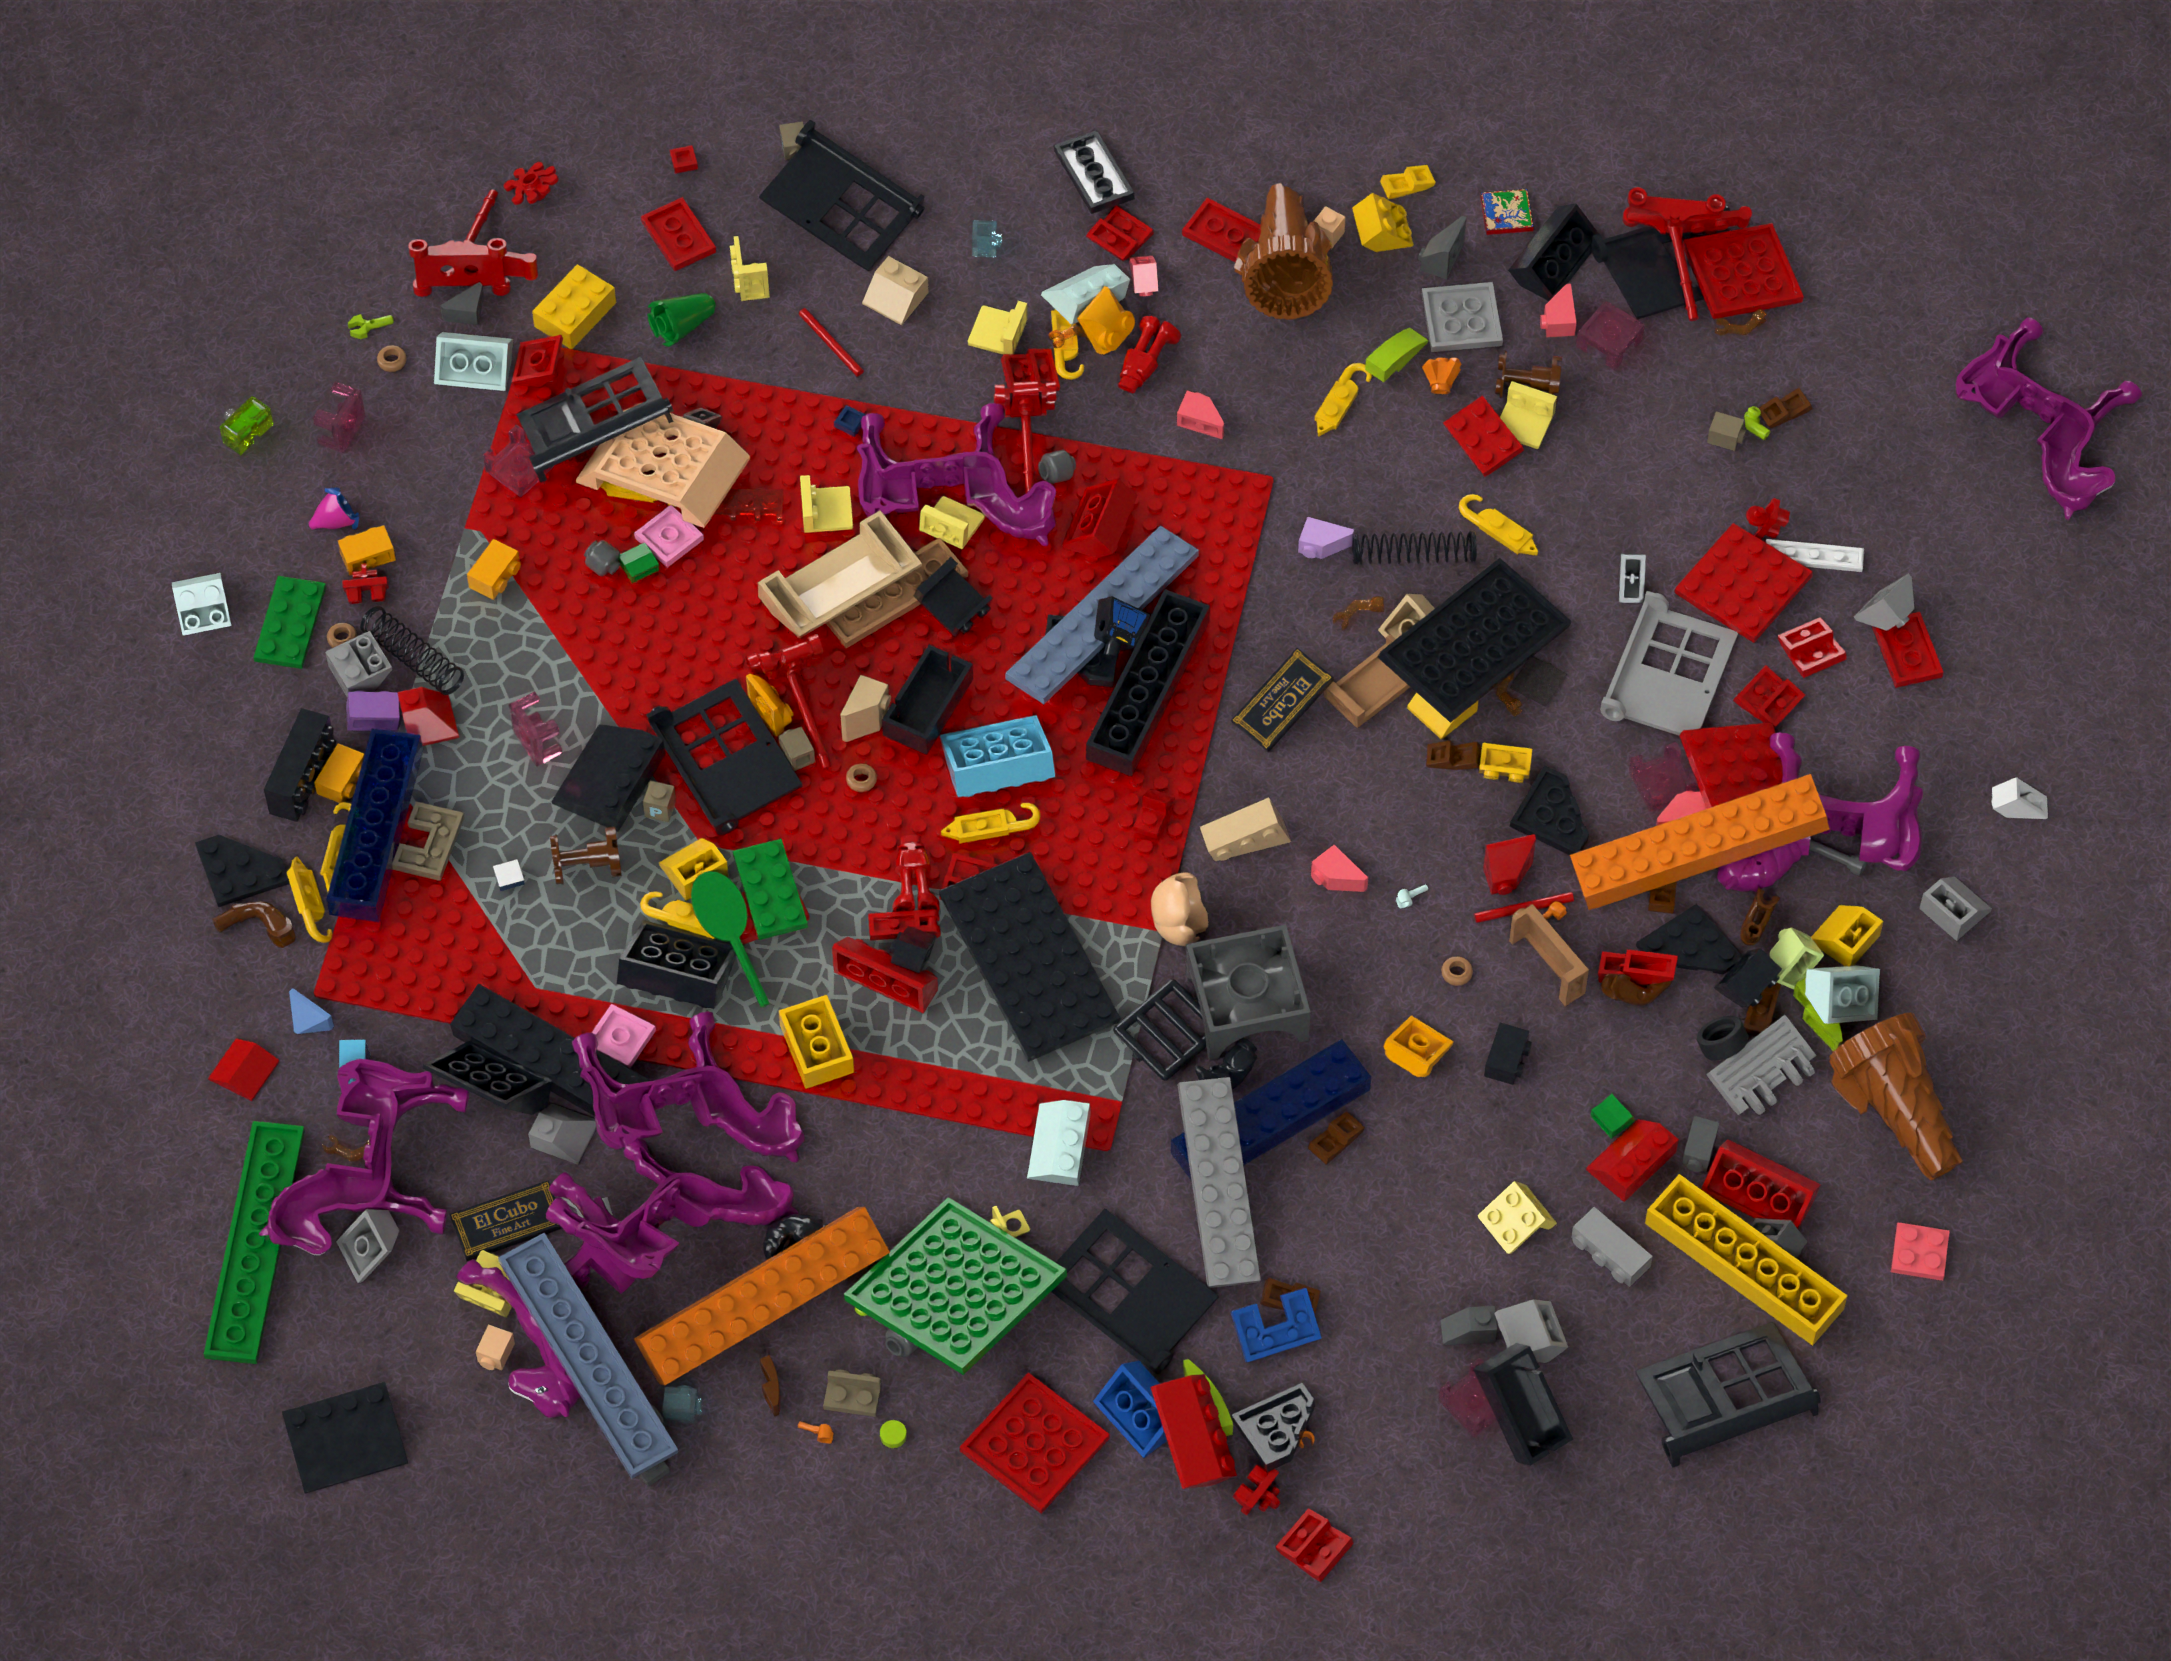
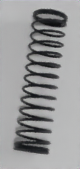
M1442 531L1438 537V544H1436L1434 533L1431 532L1428 548L1423 532L1420 534L1418 545L1416 536L1412 533L1409 540V549L1405 533L1401 534L1399 547L1396 534L1393 533L1391 535L1390 548L1387 535L1384 533L1381 537L1380 549L1375 533L1372 535L1371 548L1368 536L1364 534L1361 551L1358 534H1353V564L1358 565L1360 563L1362 565L1365 538L1369 564H1372L1374 537L1376 539L1379 564L1382 562L1381 554L1384 537L1388 563L1391 564L1394 537L1398 564H1400L1403 536L1406 546L1407 563H1410L1412 537H1414L1416 558L1419 564L1422 535L1427 563H1429L1432 536L1436 562H1439L1438 555L1441 535L1443 537L1446 563H1448L1451 535L1454 545L1455 562H1458L1460 535L1463 541L1465 562L1468 560V544L1471 554L1470 560L1475 562L1477 557L1475 531H1469L1465 545L1464 535L1460 531L1456 545L1454 534L1450 532L1446 546L1445 536Z
M375 606L364 614L360 628L363 633L368 632L367 624L374 613L382 610L383 615L377 618L372 630H370L372 635L379 630L378 635H373L374 638L378 637L376 642L381 647H384L387 652H391L400 662H404L419 677H423L432 687H436L441 694H452L461 686L464 679V671L460 667H456L455 663L450 662L448 658H443V654L437 652L435 648H430L429 643H424V640L418 638L416 633H411L410 628H405L403 623H399L397 618H392V615L386 613L384 608ZM386 615H389L391 619L384 623ZM392 620H395V621L397 622V624L393 625V626L389 629V627L391 626ZM390 621L388 627L381 633L383 627ZM402 625L403 629L396 633L398 626ZM396 626L394 632L387 638L390 631ZM389 629L385 639L380 641L379 637ZM405 630H408L410 634H407V635L401 640L402 636L404 635ZM400 632H402V634H401V636L399 637V639H398L396 642H394V640H395V638L397 637V635H398ZM396 633V635L392 639L391 645L386 646V641L389 640ZM411 635H415L416 639L412 640L406 647L404 654L399 656V650L407 645ZM409 636L406 643L400 648L404 639H406ZM401 640L397 650H392V646ZM418 640H421L422 644L415 648V650L412 652L410 660L405 661V655L409 654L414 649ZM415 641L413 647L406 653L409 646ZM424 645H427L429 648L420 655L416 665H411V661L421 653ZM421 647L420 651L413 657L416 650ZM430 650H434L435 654L427 659L422 670H418V665L426 660ZM428 651L425 658L419 662L421 657ZM437 655H440L441 659L434 663L428 675H424V670L433 664ZM434 656L432 662L426 667L428 661ZM443 660H447L448 664H445L439 670L435 680H431V675L440 668ZM440 662L439 666L432 672L436 664ZM447 666L444 673L440 677H438L441 671ZM456 670H459L460 677L451 688L442 690V686L452 679ZM453 671L451 677L443 683L445 678Z

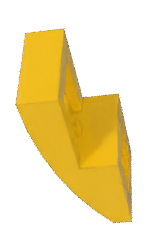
M1428 165L1406 167L1404 173L1383 175L1380 181L1388 199L1423 191L1433 187L1436 183Z

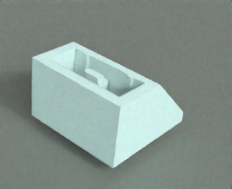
M221 573L172 582L183 635L231 626Z

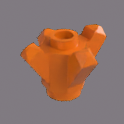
M1448 358L1429 359L1422 366L1430 382L1432 393H1450L1452 384L1461 371V362L1458 358H1450V360Z

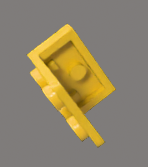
M1483 743L1479 773H1483L1486 779L1498 780L1499 776H1507L1510 782L1523 783L1524 779H1529L1532 749Z

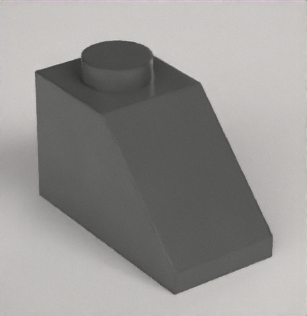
M1694 1116L1683 1156V1166H1687L1693 1172H1707L1719 1128L1718 1122Z
M1755 1218L1751 1224L1753 1228L1795 1258L1799 1257L1801 1250L1807 1243V1240L1791 1220Z
M1495 1306L1468 1307L1442 1319L1443 1345L1495 1343L1497 1334L1496 1316L1494 1314Z

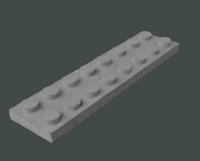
M1230 1077L1179 1082L1177 1086L1207 1287L1214 1288L1260 1282Z

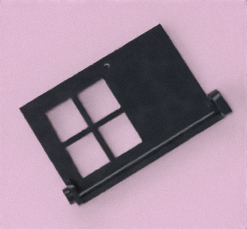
M809 120L800 130L795 140V143L801 146V148L760 194L759 199L858 266L869 271L914 217L918 219L925 209L922 206L925 196L920 194L916 198L816 131V123ZM854 182L874 195L860 213L839 200ZM878 199L899 212L885 230L864 217ZM835 204L855 217L841 235L820 222ZM859 221L880 234L866 252L845 239Z
M1725 206L1724 211H1730L1729 207ZM1646 226L1606 239H1602L1600 234L1593 235L1591 249L1595 260L1598 263H1605L1637 320L1686 305L1683 289L1680 285L1681 280L1677 263L1674 264L1663 245L1672 242L1670 234L1667 232L1666 234H1660L1657 229ZM1729 228L1724 229V230H1717V231L1715 232V234H1716V233L1727 232V231H1730V230H1729ZM1683 233L1682 238L1690 239L1692 235L1698 233ZM1693 287L1692 291L1695 302L1703 300L1704 297L1700 287Z
M639 357L572 389L566 388V392L516 414L535 454L530 456L529 459L542 483L547 481L544 470L662 415H665L668 423H671L673 419L670 412L674 410L669 399L662 398L642 357ZM633 373L638 385L614 395L609 384ZM605 386L610 398L586 409L581 397ZM642 389L647 401L623 412L617 400ZM613 403L618 414L594 425L589 413Z
M737 678L673 712L666 706H657L650 713L646 714L648 722L656 735L664 740L665 750L718 835L730 833L738 826L740 819L803 787ZM731 698L742 717L716 730L705 711ZM700 714L711 733L685 746L674 727ZM746 722L757 741L731 754L720 735ZM715 738L726 757L700 770L689 751Z
M1106 1208L1056 1261L1057 1264L1067 1269L1068 1273L1082 1257H1085L1104 1273L1085 1294L1065 1279L1051 1291V1293L1157 1375L1171 1362L1173 1354L1170 1351L1219 1298L1211 1289ZM1106 1230L1127 1245L1126 1249L1109 1267H1106L1087 1252ZM1132 1250L1153 1265L1150 1271L1134 1288L1113 1272ZM1108 1277H1111L1130 1292L1111 1314L1090 1299L1091 1295Z
M1773 1322L1635 1371L1642 1387L1670 1434L1662 1437L1661 1441L1672 1468L1680 1465V1457L1794 1415L1810 1410L1814 1417L1818 1415V1403H1821L1819 1392L1816 1388L1812 1389ZM1766 1342L1778 1363L1752 1372L1740 1350ZM1734 1353L1746 1374L1720 1383L1709 1362ZM1782 1369L1793 1390L1768 1399L1756 1377ZM1750 1380L1762 1401L1736 1410L1724 1389Z

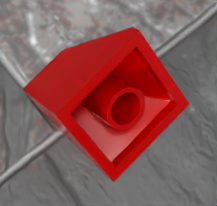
M424 687L397 692L410 749L459 738L449 695H443L438 691Z
M1535 834L1486 845L1483 870L1491 895L1497 893L1506 895L1518 887L1533 864L1536 843Z

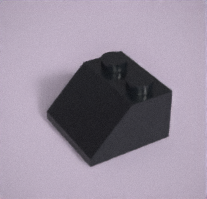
M1761 948L1749 950L1714 988L1742 1008L1749 1007L1750 1005L1753 1007L1762 999V991L1766 987L1771 988L1779 980L1778 974L1782 968Z

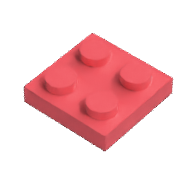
M1897 1222L1891 1272L1943 1281L1949 1230Z

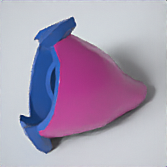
M325 488V492L328 494L320 502L312 519L309 521V527L312 530L318 528L338 529L352 525V529L356 530L360 519L359 513L354 514L351 506L341 494V491H339L340 488Z

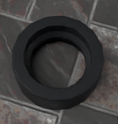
M1730 1015L1715 1018L1705 1024L1697 1033L1696 1040L1704 1056L1714 1061L1730 1058L1740 1052L1748 1043L1749 1036L1739 1017Z

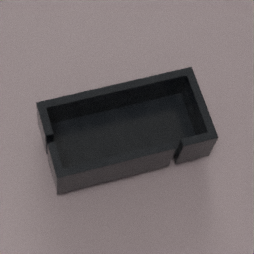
M928 645L895 698V704L892 703L882 719L883 736L927 755L973 681V664L953 655L951 657L950 672L948 671L949 653Z
M301 708L264 788L269 814L298 822L300 815H305L308 809L307 800L310 794L313 795L316 792L314 782L326 764L328 754H332L336 747V740L333 736L334 728L331 726L328 715Z
M1515 1343L1473 1370L1516 1462L1531 1466L1549 1455L1548 1450L1555 1451L1572 1441L1573 1437L1543 1373L1536 1371L1540 1366L1531 1347Z

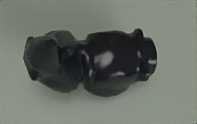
M1244 1037L1235 1041V1046L1225 1054L1223 1064L1210 1066L1208 1070L1201 1066L1195 1067L1198 1079L1208 1080L1230 1077L1231 1088L1238 1087L1250 1073L1258 1058L1255 1054L1257 1051L1256 1046Z
M791 1214L777 1220L768 1227L763 1242V1251L767 1260L777 1255L778 1252L787 1249L790 1244L799 1242L828 1224H823V1220L817 1217L801 1214Z

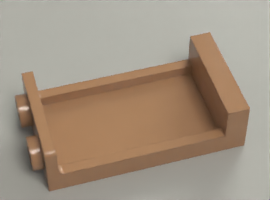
M1391 634L1386 637L1385 645L1335 683L1333 681L1324 691V697L1356 728L1360 727L1410 688L1407 683L1378 658L1380 651L1396 640Z
M1533 904L1526 909L1521 908L1516 911L1512 917L1509 939L1512 945L1520 939L1526 938L1561 979L1559 1000L1564 1006L1584 995L1589 969Z

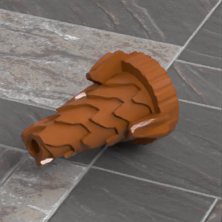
M1281 183L1271 186L1266 199V209L1261 217L1259 241L1256 243L1251 238L1245 239L1234 265L1235 272L1242 275L1245 294L1249 298L1250 304L1266 316L1286 320L1308 316L1314 313L1315 310H1319L1323 303L1327 302L1328 296L1332 292V266L1330 257L1327 256V252L1332 248V243L1325 232L1320 229L1317 222H1310L1308 225L1304 211L1303 195H1299L1296 191L1283 186Z
M1910 1012L1879 1022L1855 1035L1834 1050L1829 1056V1062L1834 1070L1831 1083L1835 1090L1852 1107L1859 1111L1860 1115L1867 1112L1868 1104L1870 1103L1878 1111L1886 1125L1893 1130L1901 1147H1907L1921 1172L1932 1181L1953 1170L1964 1161L1951 1139L1953 1138L1952 1131L1941 1113L1943 1107L1933 1090V1080L1926 1067L1925 1055L1920 1045L1926 1039V1035L1914 1013Z

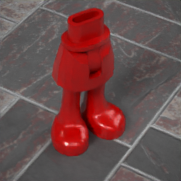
M1144 316L1139 323V328L1142 331L1140 339L1134 349L1127 351L1124 359L1123 368L1120 373L1121 380L1118 383L1120 389L1135 393L1137 388L1142 387L1144 382L1158 367L1156 360L1163 346L1166 343H1179L1182 337L1181 333L1171 323L1164 321L1160 326V321L1154 316ZM1157 335L1149 351L1145 353L1150 339Z
M902 836L895 863V872L901 878V893L893 902V912L915 910L912 878H916L918 910L935 909L939 911L940 902L930 892L928 887L927 873L931 870V866L920 836Z

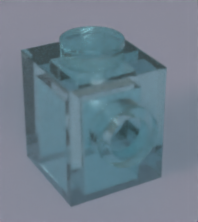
M973 220L972 256L996 257V250L1001 248L1002 234L997 233V221Z
M685 1385L678 1386L677 1388L665 1387L662 1409L664 1421L696 1423V1415L702 1414V1399H698L697 1389Z

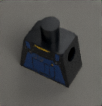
M1113 596L1099 599L1094 637L1106 644L1103 656L1108 659L1117 660L1120 651L1134 649L1150 614Z

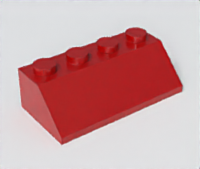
M847 936L836 942L832 947L834 973L923 1014L938 991V978L932 972L921 970L918 973L890 963L892 956L882 949L876 950L868 946L863 940Z
M1727 1139L1719 1147L1701 1190L1712 1198L1753 1218L1791 1220L1799 1230L1816 1198L1821 1184Z
M1205 1374L1189 1375L1150 1387L1182 1489L1212 1486L1237 1476L1235 1462L1230 1455L1227 1437L1222 1429L1218 1417L1219 1412L1214 1404L1210 1392L1211 1387Z

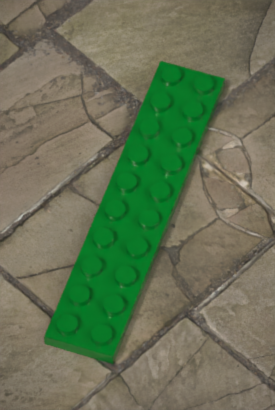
M253 1121L204 1350L205 1359L257 1364L281 1245L272 1243L269 1235L259 1236V1232L268 1225V1215L274 1198L278 1197L284 1188L291 1186L295 1182L305 1134L304 1126Z

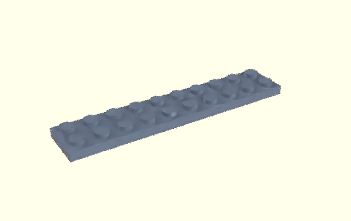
M1158 527L1005 673V679L1042 704H1045L1106 645L1094 637L1099 599L1113 596L1143 610L1198 557L1199 550L1164 527Z
M543 1233L498 1257V1262L631 1479L677 1454L678 1449L546 1234Z

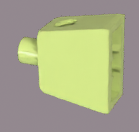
M1788 928L1779 932V941L1771 949L1770 958L1782 968L1778 974L1780 978L1777 982L1795 989V984L1806 977L1807 969H1813L1824 954L1809 935L1794 928Z

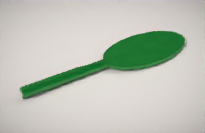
M714 871L704 872L695 879L692 886L691 902L695 916L701 926L711 936L721 941H730L760 1007H767L770 1004L739 938L747 924V909L743 896L736 885L723 874Z

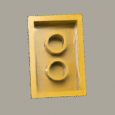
M577 264L532 311L534 327L550 337L562 335V344L569 349H573L616 304L615 287Z
M827 995L779 1010L780 1027L805 1089L854 1073L852 1054Z

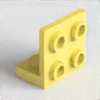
M734 236V245L730 246L735 293H740L741 301L770 298L767 264L753 263L742 265L739 238Z
M1018 301L1015 310L1011 309L1010 312L982 306L969 336L968 345L999 354H1014L1027 322V303Z
M1512 381L1508 388L1507 403L1500 418L1520 444L1539 449L1555 414L1557 396Z
M810 475L800 476L804 533L853 529L850 487L816 488V485L810 484Z
M943 496L934 508L928 505L923 507L919 530L963 549L984 521L985 515Z
M1516 1181L1508 1186L1478 1215V1218L1508 1254L1513 1253L1540 1227L1549 1230L1557 1224L1527 1185Z
M484 1250L480 1251L476 1261L483 1268L497 1267L509 1279L498 1262V1256ZM458 1282L454 1289L459 1298L506 1318L512 1308L501 1295L483 1285H465Z

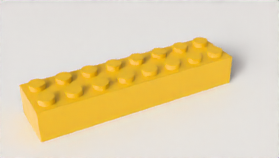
M1680 1174L1647 1209L1645 1220L1647 1226L1812 1346L1844 1310L1847 1300L1845 1293Z

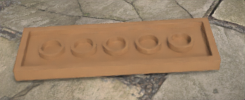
M941 538L914 552L922 563L921 567L826 623L845 648L850 647L919 606L921 603L914 597L916 589L950 557L958 563L955 570L963 578L968 577L966 568Z

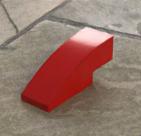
M1628 949L1626 954L1602 951L1598 980L1602 983L1605 975L1625 974L1631 977L1630 981L1637 985L1673 981L1678 956Z

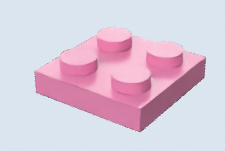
M672 505L634 532L635 539L641 544L645 542L653 555L667 568L704 540L703 534L692 523L683 521L682 514Z
M611 1004L592 1033L596 1035L599 1044L597 1051L630 1069L655 1033L656 1028L641 1018Z

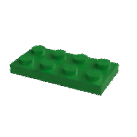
M284 576L277 577L253 657L254 662L303 669L325 594L326 583Z
M782 839L734 850V861L758 940L808 928Z

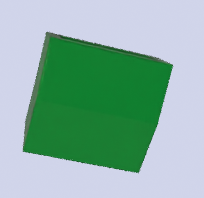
M645 542L620 554V566L631 583L659 571V563Z
M1613 1094L1609 1095L1602 1103L1591 1110L1593 1120L1611 1139L1635 1121L1634 1117Z

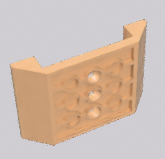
M670 413L673 419L671 423H668L665 415H662L600 444L576 479V483L596 490L599 489L603 481L677 506L681 508L683 521L705 528L750 460V455L726 432ZM672 436H677V437H678V438L675 439V440H667L668 437H672ZM666 453L664 457H655V455ZM650 470H654V471H655V472H654L653 474H651V475H645V474H643L644 472H647V471H650Z

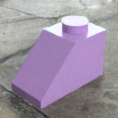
M1307 517L1299 539L1298 553H1302L1307 558L1316 557L1322 559L1352 546L1354 529Z

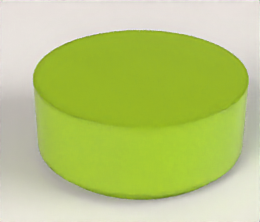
M890 1420L882 1425L880 1439L885 1446L897 1448L906 1441V1428L901 1422Z

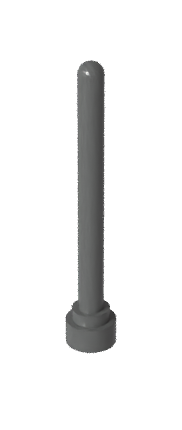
M1810 839L1809 850L1846 865L1850 873L1859 877L1862 875L1867 862L1859 861V854L1857 856H1848Z

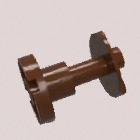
M1505 351V354L1499 355L1498 370L1503 371L1502 379L1497 378L1495 394H1500V399H1502L1504 382L1511 383L1512 381L1530 385L1531 388L1547 391L1552 395L1559 393L1561 366H1558L1557 362H1562V357L1553 356L1552 368L1532 366V370L1506 368L1507 351Z
M615 826L605 828L607 840L587 843V848L560 852L557 834L550 836L556 884H564L563 866L589 863L590 868L610 865L612 878L621 877Z

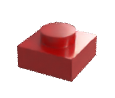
M692 145L670 150L675 174L698 169Z

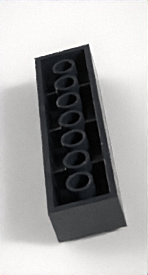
M1164 589L1086 743V760L1131 777L1133 776L1210 622V605Z
M478 984L450 1023L453 1036L465 1043L472 1041L551 1079V1092L595 1116L593 1090L590 1084L580 1076L582 1069L579 1066L578 1054L573 1049L572 1041L575 1038ZM596 1050L601 1067L613 1080L622 1084L650 1081Z

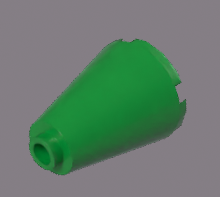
M706 293L656 300L648 305V308L651 307V313L647 314L648 321L654 335L657 338L661 335L666 341L663 345L670 347L714 314L716 304L714 299Z

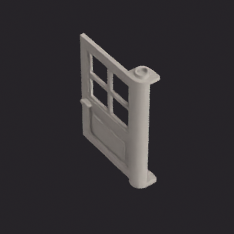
M1647 591L1643 606L1606 697H1603L1600 710L1604 717L1612 721H1620L1625 718L1680 736L1683 730L1702 728L1738 633L1725 627L1668 610L1669 602L1662 594ZM1658 622L1686 630L1680 648L1651 640ZM1691 632L1719 640L1712 659L1684 650ZM1649 646L1677 654L1670 673L1642 664ZM1682 656L1709 664L1703 683L1675 674Z

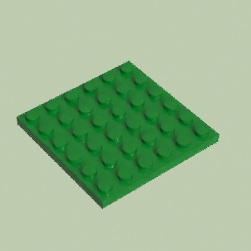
M948 1197L900 1241L889 1254L885 1255L844 1293V1298L849 1304L964 1375L1067 1277V1269Z

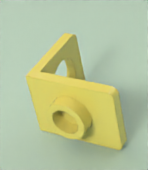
M997 1206L992 1207L993 1219L990 1220L991 1224L1014 1238L1030 1231L1020 1210L1001 1216ZM1012 1218L1018 1219L1021 1222V1228L1015 1232L1009 1231L1006 1222Z

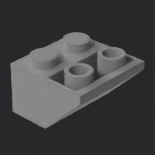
M370 631L326 651L328 667L346 696H348V692L359 690L374 692L392 671V666Z
M1955 876L1938 880L1923 893L1920 910L1956 941L1992 910L1990 906Z
M1533 1299L1494 1313L1507 1348L1515 1343L1530 1346L1537 1362L1542 1363L1551 1361L1568 1348L1551 1301Z

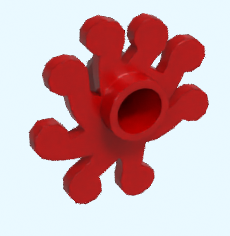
M537 162L527 173L523 168L516 169L513 175L515 178H519V180H509L504 183L506 191H511L513 188L516 189L515 196L512 198L513 204L520 205L524 201V193L530 204L543 200L551 191L549 185H555L559 181L558 176L555 174V167L550 166L543 170V163Z

